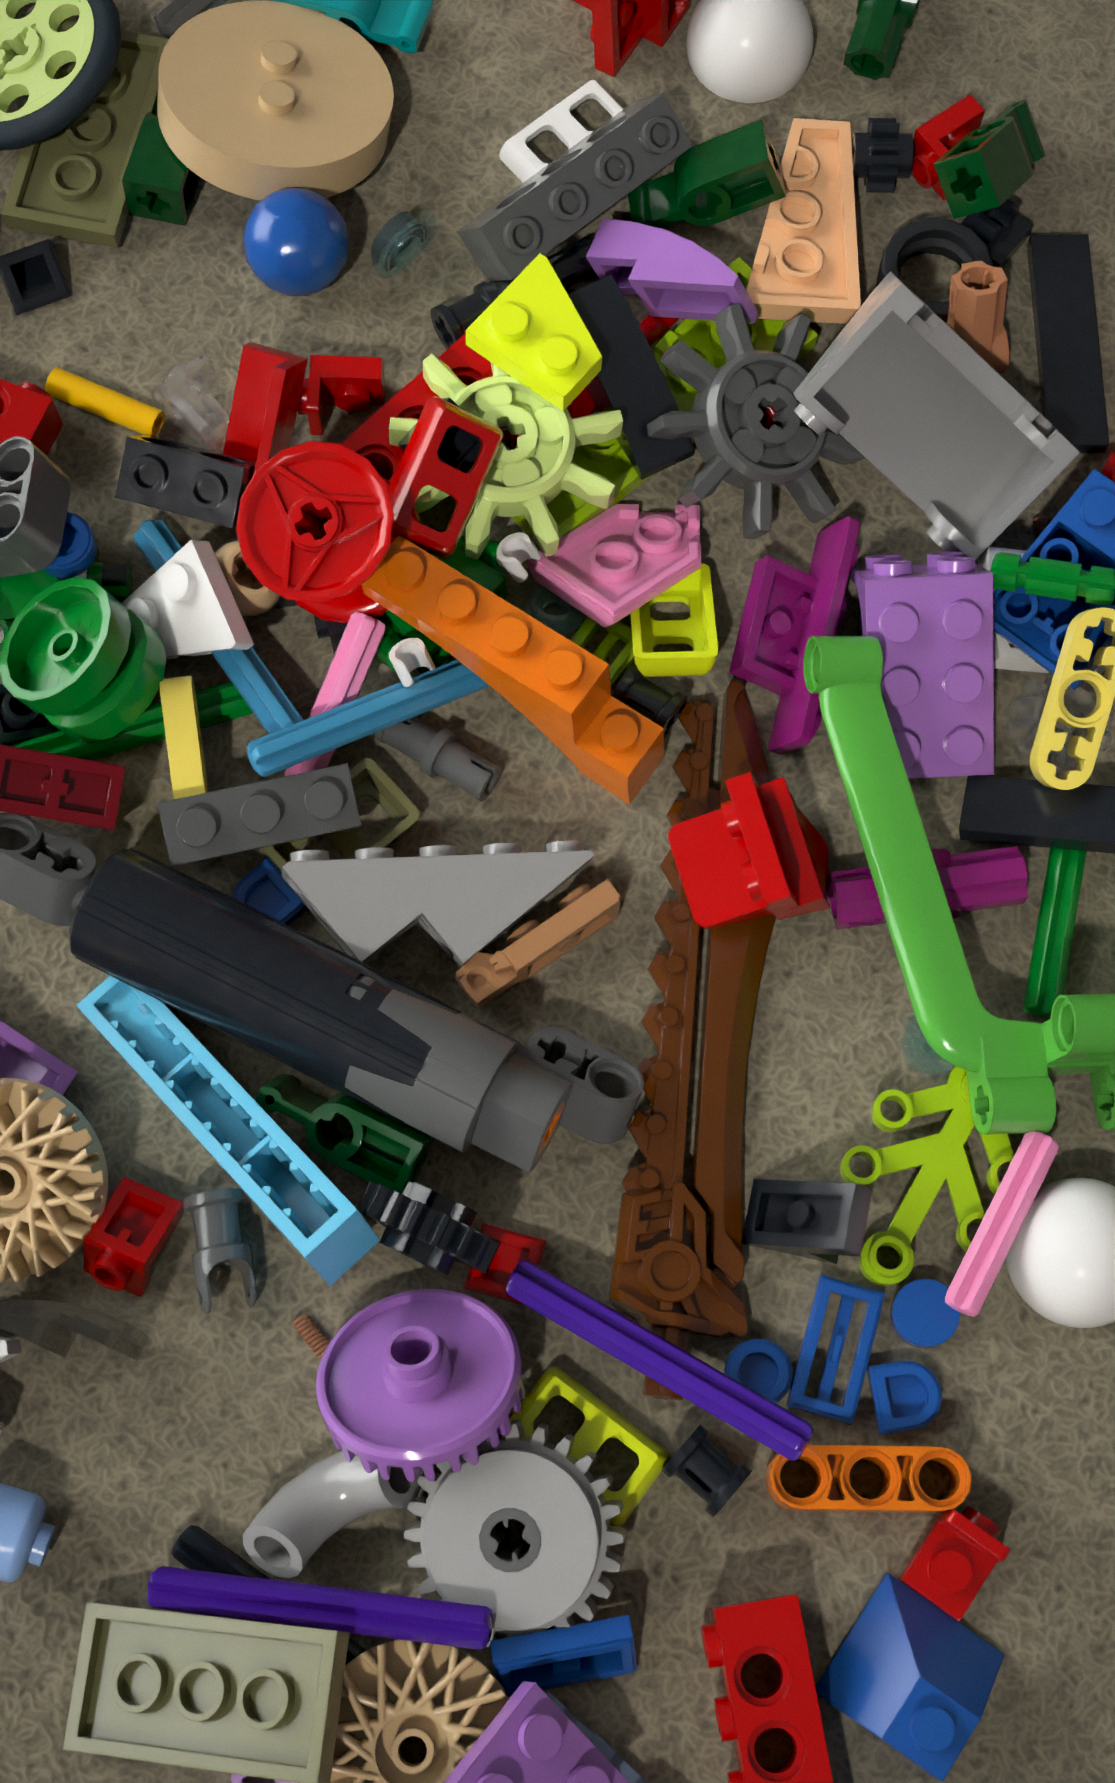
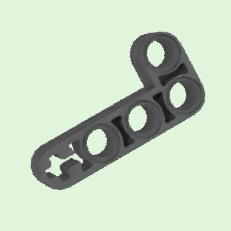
M15 436L0 444V578L43 570L58 555L63 539L71 492V478L67 471L25 437Z

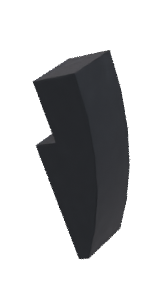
M612 275L569 293V298L602 355L601 371L586 388L600 412L621 410L623 426L621 437L616 439L639 478L643 480L694 456L695 448L690 437H680L671 440L648 437L647 424L663 414L679 411V408L641 327Z

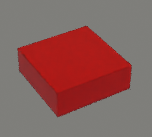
M482 1223L480 1233L500 1243V1246L487 1274L472 1268L469 1269L464 1287L465 1290L524 1305L506 1292L508 1279L522 1260H529L540 1267L546 1240Z

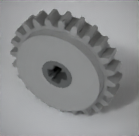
M513 1420L510 1423V1434L505 1437L498 1435L499 1445L496 1448H493L489 1441L485 1439L477 1446L479 1462L476 1465H472L461 1458V1470L457 1473L453 1472L449 1460L437 1463V1467L442 1472L441 1475L435 1473V1480L428 1481L423 1473L417 1481L422 1489L429 1493L428 1497H417V1499L411 1500L408 1503L407 1510L414 1515L422 1517L421 1523L411 1525L404 1531V1539L420 1542L421 1550L407 1560L408 1567H425L428 1577L417 1588L420 1595L437 1590L438 1594L442 1597L441 1601L487 1606L492 1610L493 1617L490 1641L494 1640L498 1633L507 1634L508 1638L550 1630L552 1626L556 1628L570 1627L575 1625L572 1615L574 1612L581 1618L590 1621L598 1611L590 1594L608 1599L614 1588L612 1582L602 1575L603 1571L619 1572L623 1566L624 1558L609 1550L610 1546L623 1543L627 1537V1529L611 1526L610 1519L618 1515L624 1508L622 1500L605 1501L603 1492L614 1479L611 1474L600 1475L594 1478L588 1471L597 1456L593 1451L584 1454L579 1459L570 1454L575 1438L571 1434L566 1435L557 1445L548 1442L549 1425L541 1423L537 1427L532 1437L524 1436L522 1421ZM514 1520H518L526 1526L522 1535L524 1541L517 1548L510 1546L506 1542L509 1536L507 1527Z

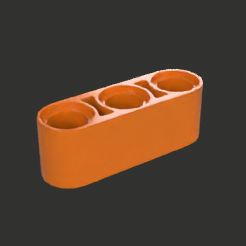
M807 1445L803 1454L798 1459L809 1464L814 1472L815 1484L811 1493L805 1498L793 1497L783 1488L780 1479L781 1468L789 1459L779 1453L767 1465L764 1478L768 1494L775 1503L784 1509L793 1511L933 1513L954 1509L964 1502L969 1494L972 1480L969 1466L963 1457L952 1449L932 1446ZM858 1460L872 1462L882 1474V1489L871 1500L856 1494L850 1484V1470ZM929 1460L944 1466L950 1476V1489L941 1500L930 1498L920 1487V1469Z

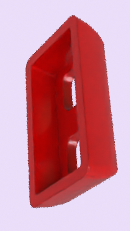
M437 396L430 397L425 403L388 489L394 513L391 536L397 538L400 535L440 559L450 557L455 551L504 437L502 429ZM451 426L458 427L478 437L481 441V450L473 468L467 473L441 462L438 458L437 451L446 430ZM427 485L452 496L456 502V507L446 529L440 532L415 521L412 517V509L419 492Z

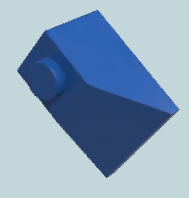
M886 1572L815 1688L819 1697L929 1776L943 1782L981 1720L1004 1654Z

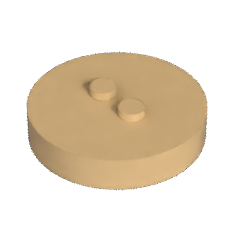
M243 1L225 4L202 12L185 22L170 37L163 49L159 62L157 116L161 132L176 157L192 172L216 187L242 197L260 201L269 194L283 188H306L323 195L325 198H329L363 181L376 168L385 152L394 100L393 84L387 66L379 53L362 35L343 22L325 16V13L277 1Z

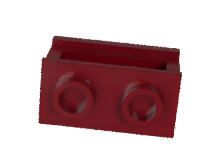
M0 744V811L115 830L126 767Z

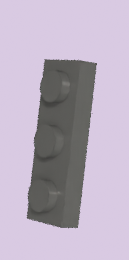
M348 763L157 803L171 867L361 826Z

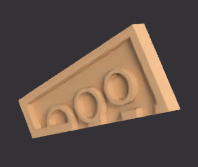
M793 118L781 162L786 197L771 202L769 205L746 292L758 312L757 319L790 321L802 313L811 319L810 322L847 324L861 307L850 122Z

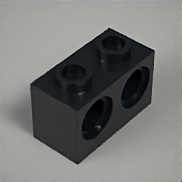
M150 434L126 437L115 498L235 528L240 498L253 477L256 462Z

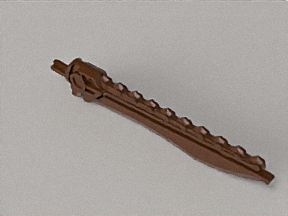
M738 680L730 682L723 696L717 790L709 789L714 708L711 702L708 700H697L693 703L687 702L678 717L693 742L694 748L686 752L682 750L672 766L686 789L688 798L681 801L675 800L666 815L671 826L721 809V803L731 800L725 780L751 772L759 785L770 782L768 766L743 692L745 687ZM669 850L660 868L675 891L676 898L669 902L663 901L654 919L670 944V950L662 954L657 952L647 969L662 993L664 1001L656 1006L651 1004L641 1021L658 1050L657 1055L649 1059L644 1058L638 1068L643 1076V1090L651 1102V1109L643 1113L638 1111L628 1128L645 1160L643 1164L638 1165L636 1168L631 1166L621 1183L626 1192L621 1195L609 1302L618 1310L636 1319L641 1326L688 1352L690 1335L721 1337L725 1334H730L735 1338L741 1339L748 1332L744 1304L732 1292L736 1284L744 1278V1257L742 1255V1132L745 1077L756 998L776 916L774 914L715 929H708L691 1178L692 1195L682 1181L699 925L693 919L672 850ZM706 1213L709 1216V1267L712 1271L706 1267ZM645 1375L644 1396H651L662 1400H683V1397Z

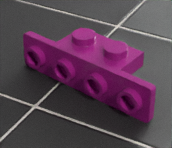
M850 516L818 533L808 574L770 556L760 559L754 565L729 673L780 695L768 745V750L781 755L809 744L820 726L819 694H811L805 685L803 673L804 651L806 643L811 636H835L837 626L844 617L847 606L844 594L848 576L859 554V546L856 541L860 521Z

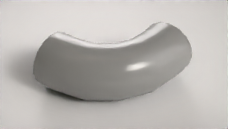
M343 1450L311 1465L284 1485L272 1497L243 1533L244 1548L255 1564L266 1572L284 1578L298 1576L320 1546L347 1524L372 1512L408 1507V1503L411 1500L417 1499L421 1486L417 1481L423 1474V1470L421 1468L415 1481L411 1482L406 1479L402 1467L391 1466L389 1480H384L378 1468L372 1473H367L359 1456L355 1455L353 1460L348 1462Z

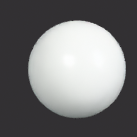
M700 0L693 11L687 29V56L695 76L707 89L716 95L742 103L765 102L784 95L795 87L804 76L813 51V27L808 10L802 0Z
M1066 1178L1049 1183L1039 1189L1005 1259L1008 1273L1015 1289L1021 1298L1044 1318L1057 1324L1074 1328H1093L1115 1322V1186L1090 1178Z

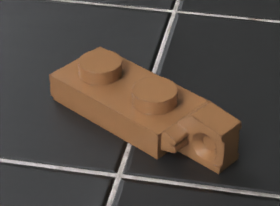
M608 879L593 889L589 884L576 888L559 903L558 908L561 911L545 922L539 924L534 919L516 929L507 938L506 944L508 947L502 950V952L496 951L494 955L481 952L475 954L455 973L457 982L470 1001L479 1010L515 984L517 986L521 985L619 917L621 896Z

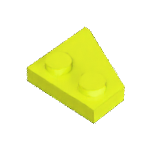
M541 253L466 329V345L561 411H564L601 371L602 355L548 258Z

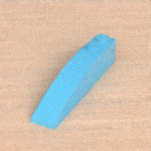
M109 976L76 1005L329 1286L336 1282L380 1241L379 1237L355 1206L163 1002Z

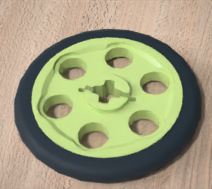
M0 0V151L21 149L42 142L64 130L85 113L105 89L116 67L121 46L119 11L114 0ZM36 3L35 8L29 15L21 19H15L17 12L24 5ZM79 15L77 23L72 28L64 32H57L58 27L65 19L70 16ZM76 62L70 74L64 78L54 79L56 71L62 65ZM29 95L28 101L21 109L13 113H7V109L12 101L20 96Z

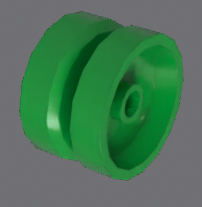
M73 577L56 582L34 596L15 617L3 641L0 655V674L2 684L16 699L33 711L43 714L51 724L72 739L92 743L114 737L131 726L149 707L160 687V682L163 681L167 655L162 637L132 610L127 609L95 580Z

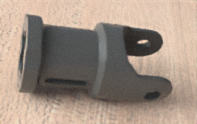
M225 1188L211 1190L183 1199L184 1211L191 1212L197 1251L191 1257L199 1301L205 1314H209L212 1308L209 1272L218 1267H232L242 1273L247 1304L249 1307H253L256 1303L257 1288L251 1245L243 1243L237 1204L243 1201L242 1189Z

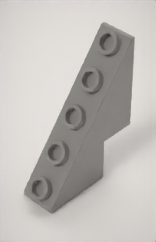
M573 840L551 842L546 844V852L521 853V845L517 843L483 846V854L458 855L457 847L451 845L427 846L419 849V857H394V850L391 848H364L355 851V859L329 860L328 851L302 850L290 854L291 861L282 866V878L345 954L367 964L415 924L419 923L459 970L475 954L486 949L587 866L595 854L591 850H584V842Z

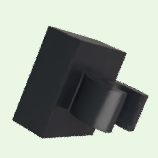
M1007 199L999 207L970 214L961 223L972 229L986 244L993 267L1003 268L1031 235L1034 224L1018 214L1020 206L1010 199Z

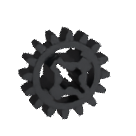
M369 1181L356 1208L361 1215L386 1228L379 1241L380 1244L447 1275L454 1261L487 1274L500 1246V1243L492 1240L489 1236L475 1231L471 1227L477 1212L416 1182L411 1183L408 1181L401 1194Z

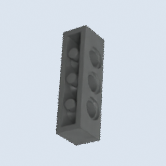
M664 93L636 100L463 226L457 233L489 281L512 280L539 253L545 256L691 148L693 144Z

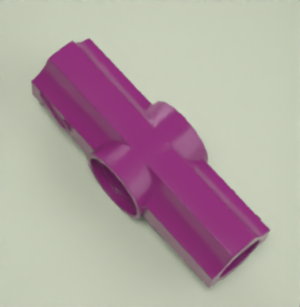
M1018 846L950 855L949 851L945 849H931L953 919L958 918L961 912L1024 904L1028 899L1027 868L1024 856L1020 854ZM869 867L829 873V900L837 930L886 923Z

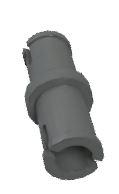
M413 717L376 733L378 741L390 745L420 763L421 772L431 778L440 775L474 795L481 802L487 798L488 793H492L502 773L501 766L491 763L457 743L458 736L446 728L437 731Z

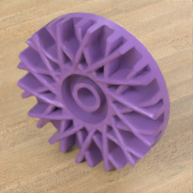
M419 1289L391 1295L369 1305L338 1330L321 1358L316 1379V1395L327 1432L330 1431L336 1448L343 1450L348 1462H351L355 1455L360 1457L363 1468L367 1473H372L378 1468L384 1480H389L391 1466L402 1467L406 1479L411 1482L415 1481L422 1468L426 1479L434 1481V1464L449 1460L453 1472L457 1473L461 1470V1458L472 1465H476L479 1462L477 1446L485 1439L489 1441L493 1448H496L499 1445L498 1435L508 1436L510 1434L511 1426L508 1414L511 1410L520 1413V1399L525 1398L522 1380L524 1369L516 1337L508 1323L495 1309L483 1301L464 1293L443 1289Z

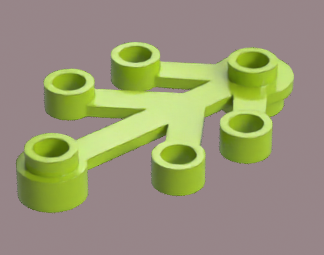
M954 1067L948 1076L947 1083L944 1085L909 1094L895 1089L886 1090L872 1104V1121L879 1129L885 1132H897L903 1129L910 1119L951 1111L940 1133L877 1150L865 1145L855 1146L848 1150L841 1160L840 1174L846 1183H857L864 1187L872 1185L878 1177L921 1166L887 1230L875 1233L869 1237L862 1246L861 1257L858 1256L862 1274L875 1285L882 1287L894 1286L910 1274L914 1265V1252L910 1244L944 1181L946 1182L959 1224L956 1229V1240L965 1252H967L971 1244L966 1232L968 1224L972 1222L981 1223L986 1214L984 1213L964 1149V1144L975 1126L971 1113L966 1069ZM889 1100L897 1102L903 1110L902 1119L896 1122L885 1119L880 1110L881 1103ZM979 1133L990 1163L986 1174L987 1185L996 1194L1000 1185L997 1177L998 1168L1009 1166L1014 1153L1008 1134L983 1135ZM855 1156L867 1158L872 1165L871 1176L867 1178L855 1176L849 1167L850 1159ZM891 1246L898 1252L899 1264L897 1268L886 1269L878 1263L876 1253L879 1247Z

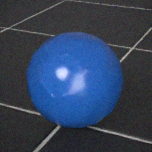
M283 188L269 194L257 203L246 221L243 240L246 260L255 276L269 289L287 296H309L324 290L336 280L347 261L349 242L344 219L337 208L323 195L306 188Z

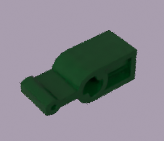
M1024 99L1007 106L998 118L968 133L933 163L954 219L999 207L1034 174L1031 165L1045 156V152L1027 100Z
M156 104L154 112H148L142 121L122 179L129 215L185 226L200 177L187 168L168 146L159 126Z
M762 119L689 148L676 159L674 172L649 182L645 181L628 193L631 221L657 228H663L683 219L694 226H710L786 197L779 156Z
M280 1074L261 1086L255 1099L265 1112L273 1113L278 1111L306 1125L307 1142L313 1152L322 1159L368 1182L380 1184L401 1194L408 1181L411 1183L416 1181L435 1138L409 1125L405 1126L340 1092L327 1099L302 1087L299 1079L290 1074ZM339 1114L346 1117L353 1127V1132L348 1136L340 1133L335 1125L334 1118Z

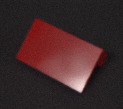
M254 342L243 345L223 454L256 462L255 473L259 467L279 451L290 447L308 358Z

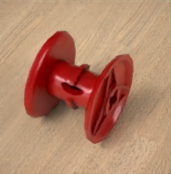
M309 441L279 451L256 470L240 498L236 532L244 562L261 585L287 600H294L299 607L323 621L348 624L354 612L364 613L373 618L383 615L388 609L366 596L361 584L374 575L390 545L396 539L391 536L394 521L393 508L388 492L391 482L381 477L367 458L342 444ZM413 506L412 517L415 521L421 523L418 511Z

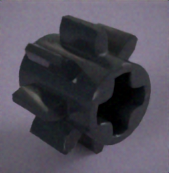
M868 118L867 132L852 133L853 177L863 178L866 193H894L895 178H910L913 165L912 133H899L900 124L896 123V118Z

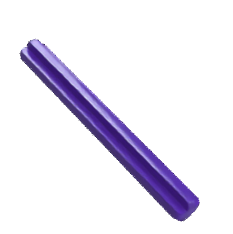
M522 1260L511 1273L506 1292L512 1298L787 1459L796 1461L803 1454L813 1433V1427L809 1422L533 1262Z
M161 1566L151 1573L147 1591L148 1604L157 1609L344 1631L360 1635L478 1650L486 1648L489 1643L493 1624L492 1610L487 1606Z

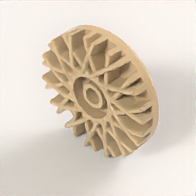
M0 1078V1282H4L10 1277L13 1278L14 1282H18L32 1274H36L37 1277L45 1274L72 1257L84 1246V1238L92 1229L90 1228L93 1222L96 1223L105 1209L108 1194V1170L102 1146L94 1129L73 1103L58 1092L42 1084L24 1079Z
M400 1639L375 1646L345 1665L330 1783H444L506 1704L509 1697L495 1675L476 1657L459 1647ZM409 1736L419 1737L426 1744V1758L418 1764L407 1763L400 1753L402 1741Z

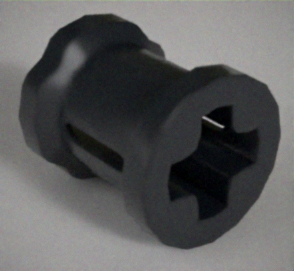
M632 665L626 671L611 694L612 697L664 728V739L678 720L688 698L681 692L672 695L647 680L639 672L636 665Z
M700 1424L661 1471L668 1477L677 1475L707 1502L705 1511L714 1517L742 1485L752 1470L745 1463L740 1466L734 1464L706 1439L708 1430Z

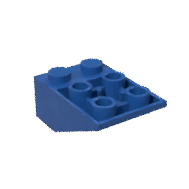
M1094 469L1021 557V560L1029 562L1031 557L1080 563L1082 564V570L1088 571L1091 570L1092 565L1115 569V483ZM1017 587L1016 592L995 589L993 592V631L1054 675L1066 631L1072 619L1077 614L1088 609L1105 607L1115 610V598L1112 604L1105 606L1086 603V597L1077 596L1076 601L1025 594V588ZM1101 620L1098 627L1085 629L1084 638L1093 642L1092 653L1089 662L1075 660L1073 670L1095 671L1099 667L1092 666L1096 652L1099 647H1110L1113 636L1107 635L1104 632V621ZM1077 680L1071 683L1069 687L1075 691L1084 681Z

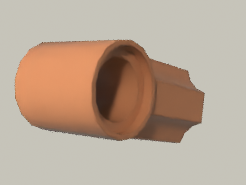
M983 261L964 263L960 271L951 276L947 324L998 373H1005L1009 365V343L1003 325L1008 280L1002 267H993Z

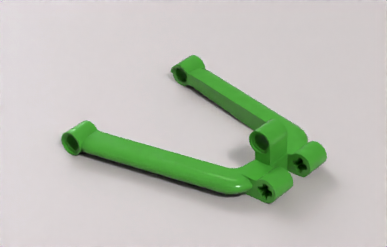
M874 636L809 637L803 660L805 685L811 694H819L823 721L917 1023L927 1043L941 1058L955 1067L967 1070L971 1113L976 1130L983 1135L1020 1134L1031 1131L1048 1133L1052 1129L1056 1117V1095L1048 1075L1090 1074L1093 1106L1098 1123L1104 1130H1115V994L1059 995L1052 1006L1051 1019L1044 1023L1006 1020L992 1015L984 1008L973 984L882 699L883 656L881 645Z

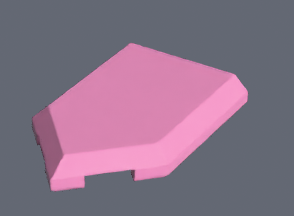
M615 504L559 539L558 553L546 557L540 550L541 559L538 561L536 559H527V567L535 581L602 627H608L701 568L700 505H691L687 508L684 505H675V512H639V504Z

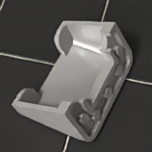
M892 271L872 291L793 392L795 398L800 402L794 409V412L813 431L821 436L829 428L835 434L842 435L924 511L928 519L933 523L926 533L945 552H957L960 549L967 557L975 558V560L1080 453L1051 422Z

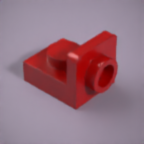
M971 94L915 130L911 173L920 186L926 189L932 187L943 201L946 197L933 163L964 136L980 127L985 110Z
M310 355L309 375L303 381L297 412L299 415H307L311 435L323 436L325 404H335L339 409L348 412H362L367 410L370 405H384L386 383L382 357Z
M124 1176L107 1201L104 1212L96 1223L93 1222L90 1227L92 1229L84 1238V1271L89 1273L98 1284L109 1290H125L141 1297L149 1285L151 1265L182 1218L183 1202Z
M966 1506L961 1514L954 1509L944 1510L933 1524L898 1580L960 1622L996 1563L1004 1562L1011 1550L997 1540L1002 1530L994 1522L973 1508Z

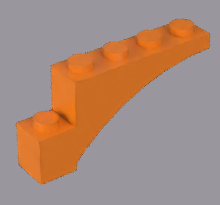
M398 535L390 545L374 575L361 584L366 596L406 621L473 671L532 722L578 768L579 772L630 805L663 760L664 728L611 696L608 663L402 536Z

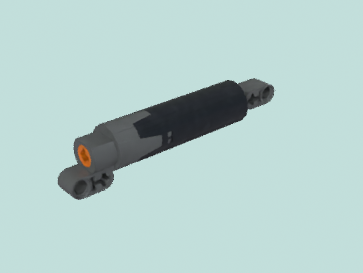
M9 812L0 813V899L44 922L56 926H70V950L76 956V959L464 1154L469 1152L475 1145L530 1173L542 1158L559 1125L596 1143L611 1144L621 1140L626 1135L644 1087L642 1074L629 1061L560 1028L545 1027L536 1030L529 1037L527 1046L519 1041L463 1014L462 1011L134 848L122 849L114 853L95 872V856L82 843L28 816Z

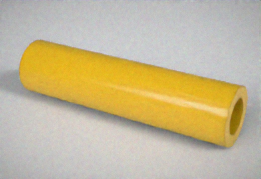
M55 367L50 372L46 381L45 391L51 397L142 435L150 434L157 436L166 419V414L163 410L59 367Z

